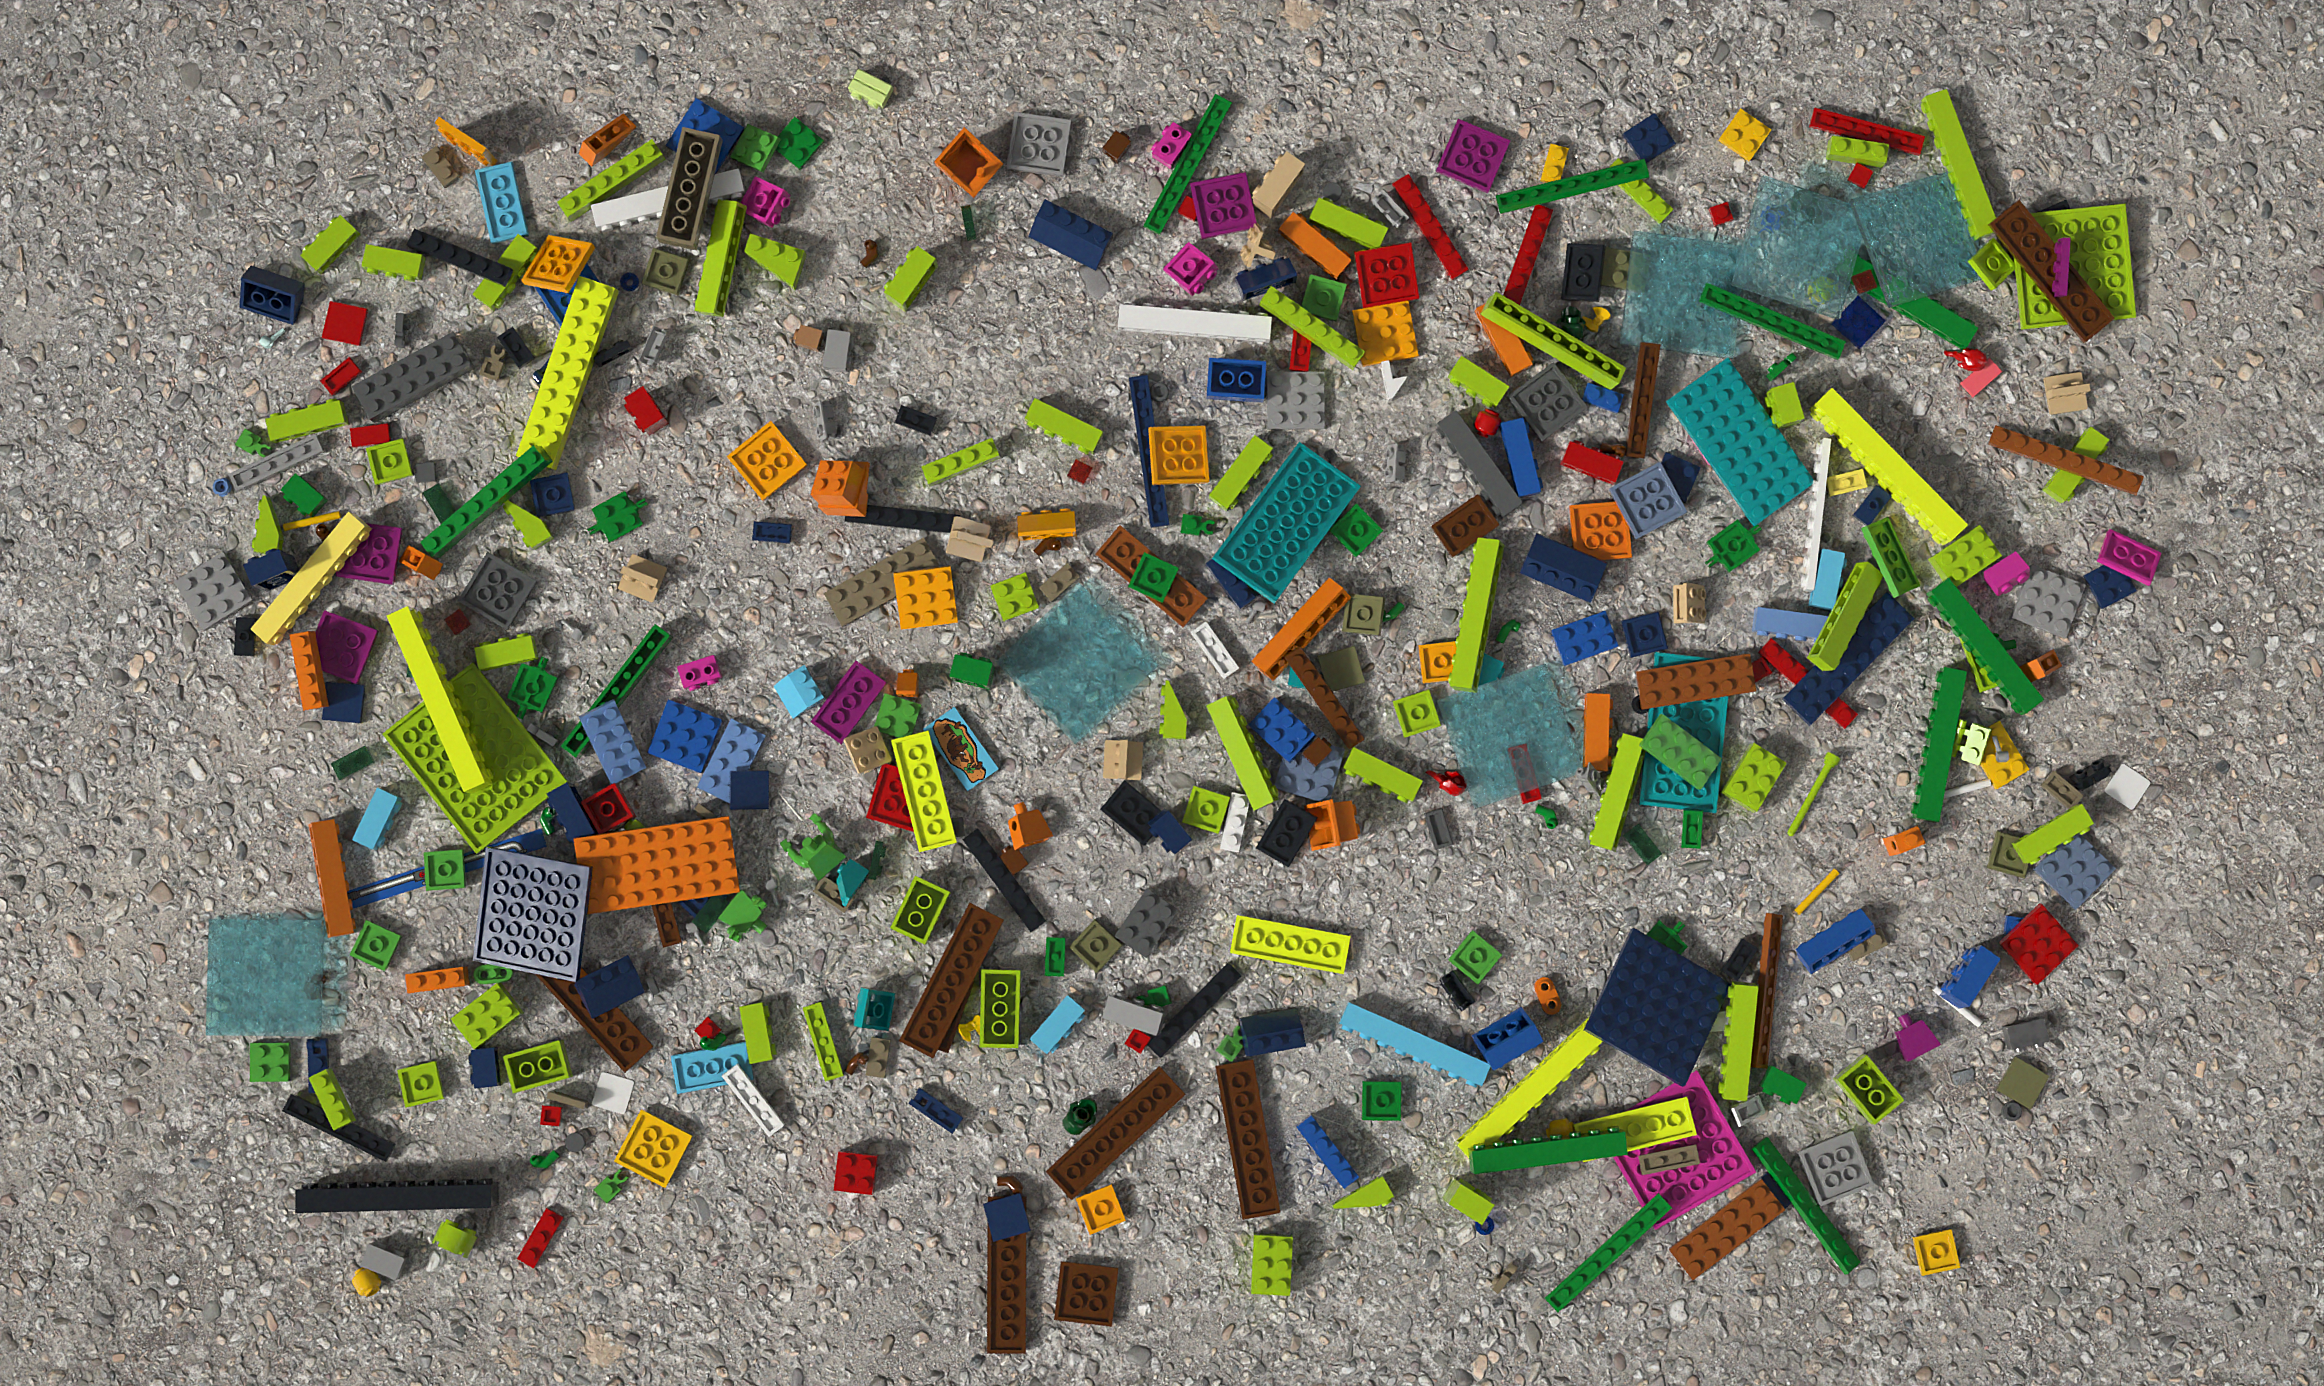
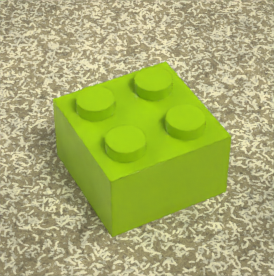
M1794 382L1773 387L1765 394V406L1770 409L1771 415L1769 416L1772 419V423L1778 429L1797 425L1805 419Z

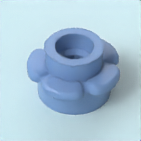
M226 478L217 479L213 483V492L221 497L227 496V493H230L232 490V485Z

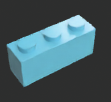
M1828 549L1819 550L1815 588L1810 593L1809 607L1828 611L1833 609L1839 597L1837 596L1838 588L1841 589L1843 584L1841 572L1845 570L1847 559L1844 558L1845 553Z
M377 788L352 840L372 850H378V847L381 848L385 842L384 835L386 831H389L393 825L394 820L392 818L395 813L399 812L402 806V798L382 788Z
M1067 995L1032 1035L1030 1040L1046 1054L1049 1052L1054 1053L1060 1046L1058 1041L1062 1036L1066 1039L1073 1031L1070 1027L1074 1022L1079 1024L1086 1016L1083 1014L1085 1009Z

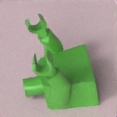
M813 813L809 819L818 826L823 836L819 834L813 839L810 837L805 838L802 842L803 848L799 853L792 848L791 842H787V838L780 845L785 853L788 852L789 857L797 865L809 868L819 881L838 865L846 855L835 844L833 832L825 822H822L823 818Z
M741 889L718 919L731 926L727 929L728 938L739 943L742 934L748 933L752 928L759 934H762L766 929L767 925L759 918L763 915V910L768 905L760 896L754 895L751 898L745 890Z

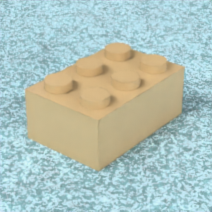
M1287 151L1284 155L1280 154L1275 161L1274 169H1269L1264 176L1262 186L1258 185L1253 191V206L1272 218L1304 173L1305 163Z

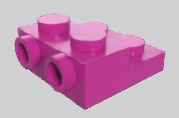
M755 176L740 203L747 206L746 215L773 228L775 224L780 222L783 208L789 206V197L791 195L784 189Z
M1188 242L1163 270L1191 296H1194L1203 291L1204 284L1208 280H1213L1216 277L1218 267L1215 262Z

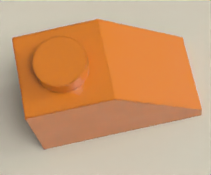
M409 545L399 560L400 563L432 580H435L436 576L440 574L443 563Z
M2054 649L2026 662L2019 668L2030 682H2034L2062 667V664Z
M903 669V673H898L896 695L899 697H918L919 674L914 673L913 669Z

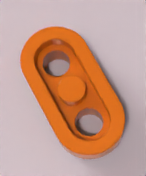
M1547 977L1537 979L1534 983V990L1542 1010L1550 1015L1558 1013L1561 1009V1001L1552 980ZM1543 983H1546L1548 985V988L1545 991L1541 989V985ZM1550 1001L1555 1003V1007L1552 1009L1548 1006Z

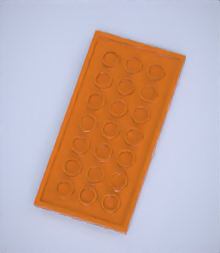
M729 815L573 838L577 864L593 867L587 914L740 892Z

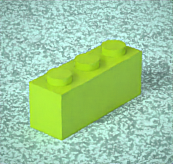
M1832 136L1828 140L1826 160L1853 164L1859 163L1861 165L1882 168L1887 163L1889 144Z
M341 215L336 216L329 222V226L325 230L320 231L316 235V240L312 244H308L303 248V253L300 256L318 273L322 274L358 238L360 233Z
M366 244L361 266L367 270L366 273L378 275L379 272L384 273L389 278L396 279L397 276L404 277L406 281L415 282V280H422L426 258L422 254Z
M1462 355L1447 377L1452 385L1458 388L1459 386L1463 387L1469 396L1473 398L1477 396L1482 400L1481 403L1488 408H1496L1510 387Z
M528 633L519 634L516 639L511 640L509 637L500 638L497 643L491 644V641L479 643V647H474L480 671L539 659L535 638L528 635Z
M761 1002L739 1007L749 1063L753 1064L775 1059L774 1055H777L775 1043L772 1044L771 1041L773 1028L771 1024L768 1025L767 1017H770L768 1005L765 1006V1003Z
M332 1068L325 1069L309 1077L310 1083L333 1130H338L357 1121Z

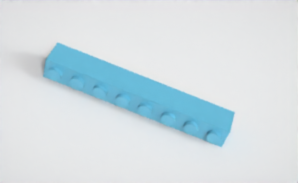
M1350 1002L1347 1003L1339 1021V1024H1342L1341 1029L1350 1033L1353 1030L1360 1032L1359 1037L1368 1041L1374 1038L1378 1040L1377 1044L1384 1048L1392 1046L1396 1048V1053L1406 1056V1053L1414 1056L1412 1060L1421 1064L1426 1061L1431 1064L1430 1068L1439 1072L1444 1069L1449 1072L1448 1076L1459 1080V1077L1467 1079L1466 1084L1475 1088L1477 1085H1483L1490 1069V1065L1484 1061Z

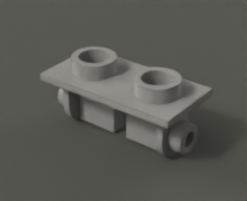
M1385 189L1371 200L1373 206H1376L1384 213L1385 217L1392 223V226H1396L1397 229L1410 217Z
M653 326L638 360L654 368L655 364H658L657 360L666 339L669 338V332Z
M820 400L813 407V414L817 418L818 424L816 426L817 435L820 436V442L827 438L829 440L836 439L835 421L828 422L829 418H834L833 406L830 404V401L822 402Z
M1398 443L1388 445L1386 450L1387 467L1384 472L1386 483L1395 482L1396 484H1402L1405 467L1399 466V463H1405V445H1398Z
M1588 762L1587 768H1578L1576 770V777L1582 781L1588 792H1595L1598 797H1601V791L1604 789V780L1593 765Z

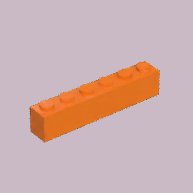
M1329 577L1251 662L1264 675L1274 681L1289 665L1284 656L1300 645L1304 649L1350 600V595L1343 587Z
M334 819L312 822L308 826L327 937L333 938L353 934V930L356 929L355 919L351 918L350 911L353 910L351 899H348L347 896L349 883L344 878L346 865L344 861H341L340 855L343 853V847L337 838V835L340 834L339 825L335 823Z

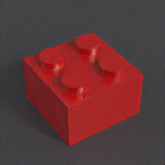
M644 386L624 397L626 401L624 407L632 417H636L634 422L642 433L646 432L650 436L669 424Z
M613 783L581 801L598 834L609 833L637 817L617 783Z
M838 1151L833 1191L873 1195L879 1155Z

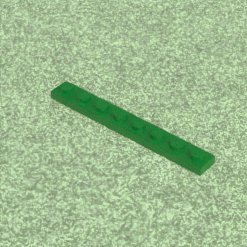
M1217 94L1214 95L1145 221L1144 228L1161 235L1230 109L1232 102Z
M1645 159L1496 195L1499 212L1502 214L1648 178L1649 171Z
M1709 283L1705 284L1699 298V302L1835 360L1840 358L1846 343L1844 340Z
M1768 1137L1763 1138L1751 1148L1842 1272L1845 1275L1849 1274L1861 1263L1770 1139Z
M1657 1193L1545 1297L1546 1301L1557 1313L1561 1311L1662 1218L1672 1206L1660 1193Z

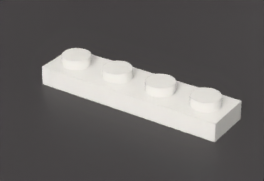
M738 1063L722 1075L723 1079L768 1137L785 1125Z

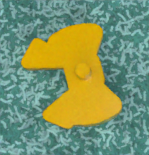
M1601 307L1593 308L1596 314L1593 320L1582 316L1586 321L1587 329L1591 332L1597 333L1599 326L1605 320L1611 318L1610 313Z
M975 1015L972 1021L966 1024L958 1025V1031L963 1040L970 1042L971 1031L973 1030L980 1035L979 1015Z

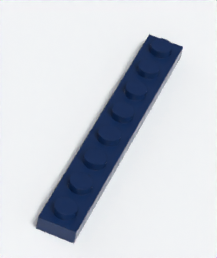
M1148 375L1129 377L1150 528L1170 526L1164 485H1152L1148 428L1155 427Z

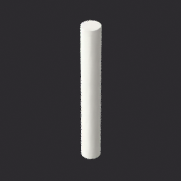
M1985 779L1945 790L1944 799L1991 786L1990 779Z
M1939 985L1932 989L1937 995H1940L1942 992ZM1949 1003L1977 1027L1982 1024L1983 1021L1966 1007L1958 1009Z

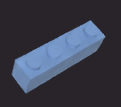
M1757 607L1754 609L1752 631L1757 632L1759 636L1776 634V638L1787 639L1788 636L1795 637L1796 641L1813 639L1815 643L1828 616Z

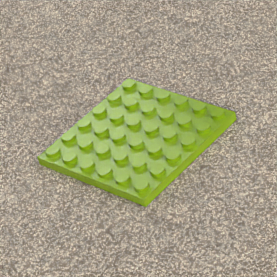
M2126 203L2031 213L2054 243L2063 237L2071 238L2069 262L2114 316V320L2136 318ZM2014 258L2021 330L2068 325Z

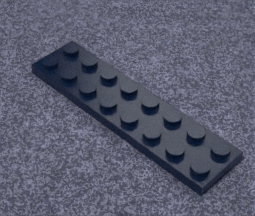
M1888 592L1884 593L1860 620L1856 633L1850 639L1848 648L1843 653L1838 667L1835 670L1822 671L1814 665L1782 700L1809 726L1812 725L1915 618Z

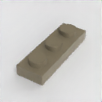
M1696 1144L1638 1156L1642 1175L1700 1164Z

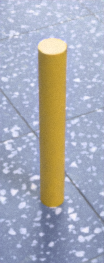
M336 511L283 524V529L288 531L340 519L341 513Z
M1833 869L1794 911L1801 915L1840 873Z

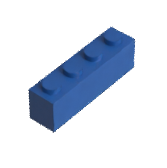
M1524 418L1501 422L1500 431L1515 493L1519 498L1540 494L1543 483L1541 477H1538L1536 470H1539L1537 459H1533L1532 455L1534 451L1532 440L1529 441L1527 433H1530L1528 422H1524Z
M1861 908L1852 911L1841 921L1833 923L1830 928L1817 933L1811 940L1801 943L1796 948L1797 956L1809 973L1813 974L1875 935L1874 924Z
M1311 1114L1296 1125V1128L1344 1189L1359 1178Z

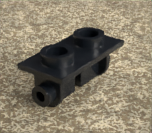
M2104 759L2095 760L2086 768L2077 770L2069 778L2076 783L2074 786L2078 791H2083L2094 785L2093 777L2096 782L2109 777L2110 773H2112L2111 764Z
M1454 970L1439 979L1441 982L1440 986L1444 988L1448 995L1451 994L1453 996L1451 1000L1456 1005L1457 1010L1460 1009L1462 1012L1476 1002Z

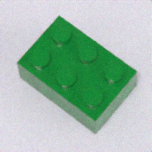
M960 652V655H954L949 677L955 682L990 690L995 666L988 658L979 657L977 660L971 654Z

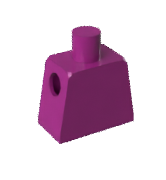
M1908 1012L1897 1017L1902 1027L1895 1031V1035L1904 1061L1909 1062L1941 1045L1922 1019L1912 1021Z

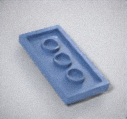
M614 700L578 716L610 784L617 783L646 768Z
M731 719L697 788L730 803V771H749L766 735Z

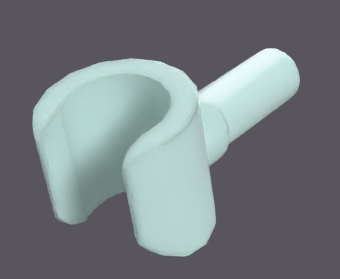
M282 328L270 338L264 335L259 340V343L266 349H269L273 346L274 341L286 331Z

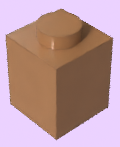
M800 324V328L795 330L793 339L796 340L797 346L819 352L824 333L822 330Z

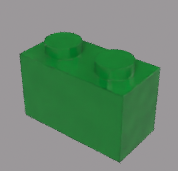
M297 473L280 490L284 493L283 498L290 504L294 502L298 505L297 510L305 517L307 515L314 517L328 501L327 498Z
M1771 1065L1768 1066L1759 1084L1763 1088L1762 1092L1772 1097L1774 1094L1780 1096V1101L1787 1105H1791V1103L1797 1104L1807 1083Z

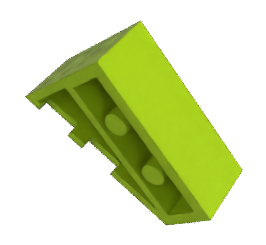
M750 234L744 250L745 254L793 290H796L807 256L805 250Z

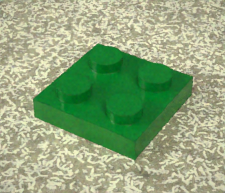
M794 116L778 135L781 141L776 151L797 169L801 170L824 143V140Z
M1356 503L1329 532L1356 558L1383 530Z
M1144 552L1128 588L1163 603L1179 568Z
M1362 1081V1120L1401 1121V1082Z

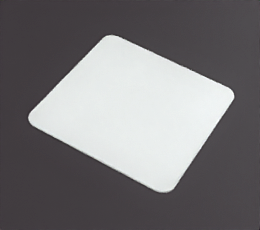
M2121 764L2105 788V792L2132 810L2149 787L2150 781L2127 765Z
M602 1072L592 1105L624 1114L634 1082Z

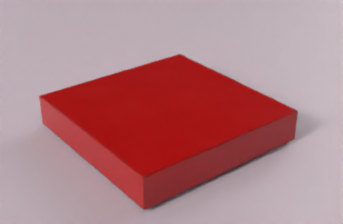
M330 301L321 338L360 346L368 309Z

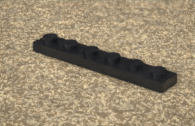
M415 228L406 246L503 287H506L514 271L510 267Z
M867 505L865 517L845 516V522L950 534L954 517H961V515Z
M978 828L962 839L1030 932L1046 922L1045 918Z
M1228 962L1162 1028L1161 1033L1155 1036L1147 1046L1161 1058L1242 975Z
M293 1093L290 1094L282 1112L385 1162L388 1161L396 1145L354 1123L338 1130H333L322 1107Z

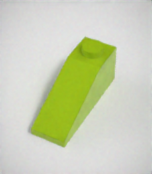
M1380 1175L1332 1203L1334 1209L1379 1205L1384 1207L1392 1202L1391 1198L1394 1195L1384 1177Z

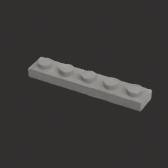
M313 434L228 475L236 492H240L325 451L317 434Z

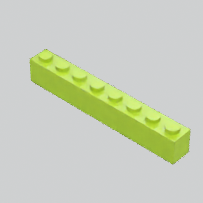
M1947 89L1927 95L1921 100V109L1927 115L1929 130L1934 133L1935 146L1937 149H1940L1942 154L1941 162L1944 167H1947L1948 180L1955 188V198L1957 202L1960 201L1962 217L1967 220L1969 225V235L1974 238V241L1994 235L1995 233L1988 224L1996 216Z
M1495 292L1488 298L1480 314L1609 390L1620 383L1626 367L1498 292Z
M1477 538V543L1473 547L1474 560L1470 563L1471 575L1470 580L1466 584L1467 596L1463 600L1464 612L1463 617L1459 620L1460 633L1456 637L1455 642L1457 649L1456 654L1452 657L1453 670L1449 674L1448 679L1450 687L1454 690L1477 693L1505 546L1500 540Z

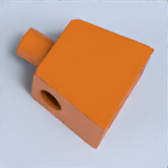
M1024 802L1014 805L1017 815L1008 820L1014 850L1039 844L1053 837L1040 810L1028 811Z
M1918 825L1882 838L1889 856L1898 855L1926 844Z

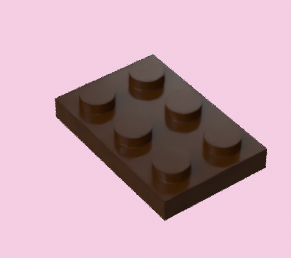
M1477 494L1433 524L1431 529L1451 558L1474 544L1477 538H1482L1497 528L1499 523Z

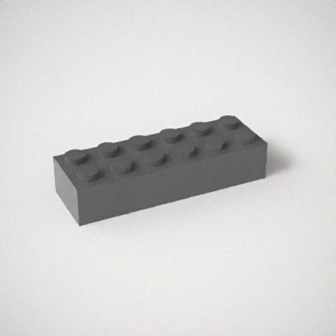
M451 332L353 385L352 388L369 420L376 423L474 370L475 367L458 335Z

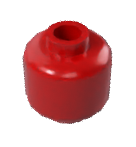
M1485 408V410L1478 412L1473 426L1478 430V435L1488 438L1489 435L1497 434L1502 420L1498 412Z

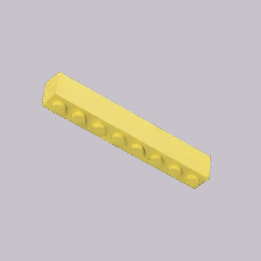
M348 512L252 626L251 630L266 644L275 646V644L280 643L285 632L295 625V620L307 611L311 601L315 600L320 595L321 589L332 581V576L336 571L343 568L346 559L356 552V547L368 538L372 528L356 514Z

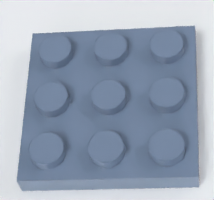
M1661 462L1609 488L1635 539L1687 513Z
M1312 740L1291 763L1282 757L1274 785L1277 790L1322 802L1331 799L1345 749L1332 745L1330 747L1332 751L1314 767L1302 755L1315 741Z
M2080 833L2073 836V841L2065 845L2061 843L2056 846L2058 848L2056 851L2046 855L2033 868L2074 910H2077L2116 869Z

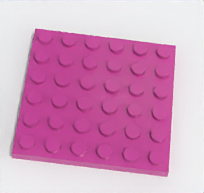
M1697 1070L1691 1073L1684 1087L1674 1082L1625 1110L1629 1111L1687 1097L1697 1133L1694 1136L1628 1151V1155L1613 1157L1641 1207L1646 1205L1657 1193H1660L1672 1206L1653 1225L1654 1230L1756 1173ZM1696 1144L1700 1164L1642 1175L1638 1159L1639 1155Z

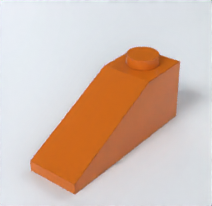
M624 113L585 139L582 142L579 155L591 167L594 166L635 130L636 125Z

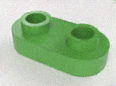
M490 964L480 965L474 970L473 976L479 984L503 983L511 980L513 969ZM502 969L507 971L506 976L501 975ZM483 971H486L488 973V976L486 978L482 977Z

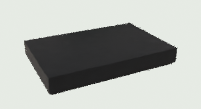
M1567 243L1561 300L1600 301L1605 245Z
M1125 780L1100 809L1143 846L1153 836L1148 830L1151 828L1148 822L1161 812L1157 806Z
M1284 798L1256 849L1289 867L1318 817Z

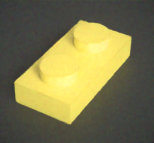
M1863 469L1827 477L1826 488L1829 497L1867 488Z

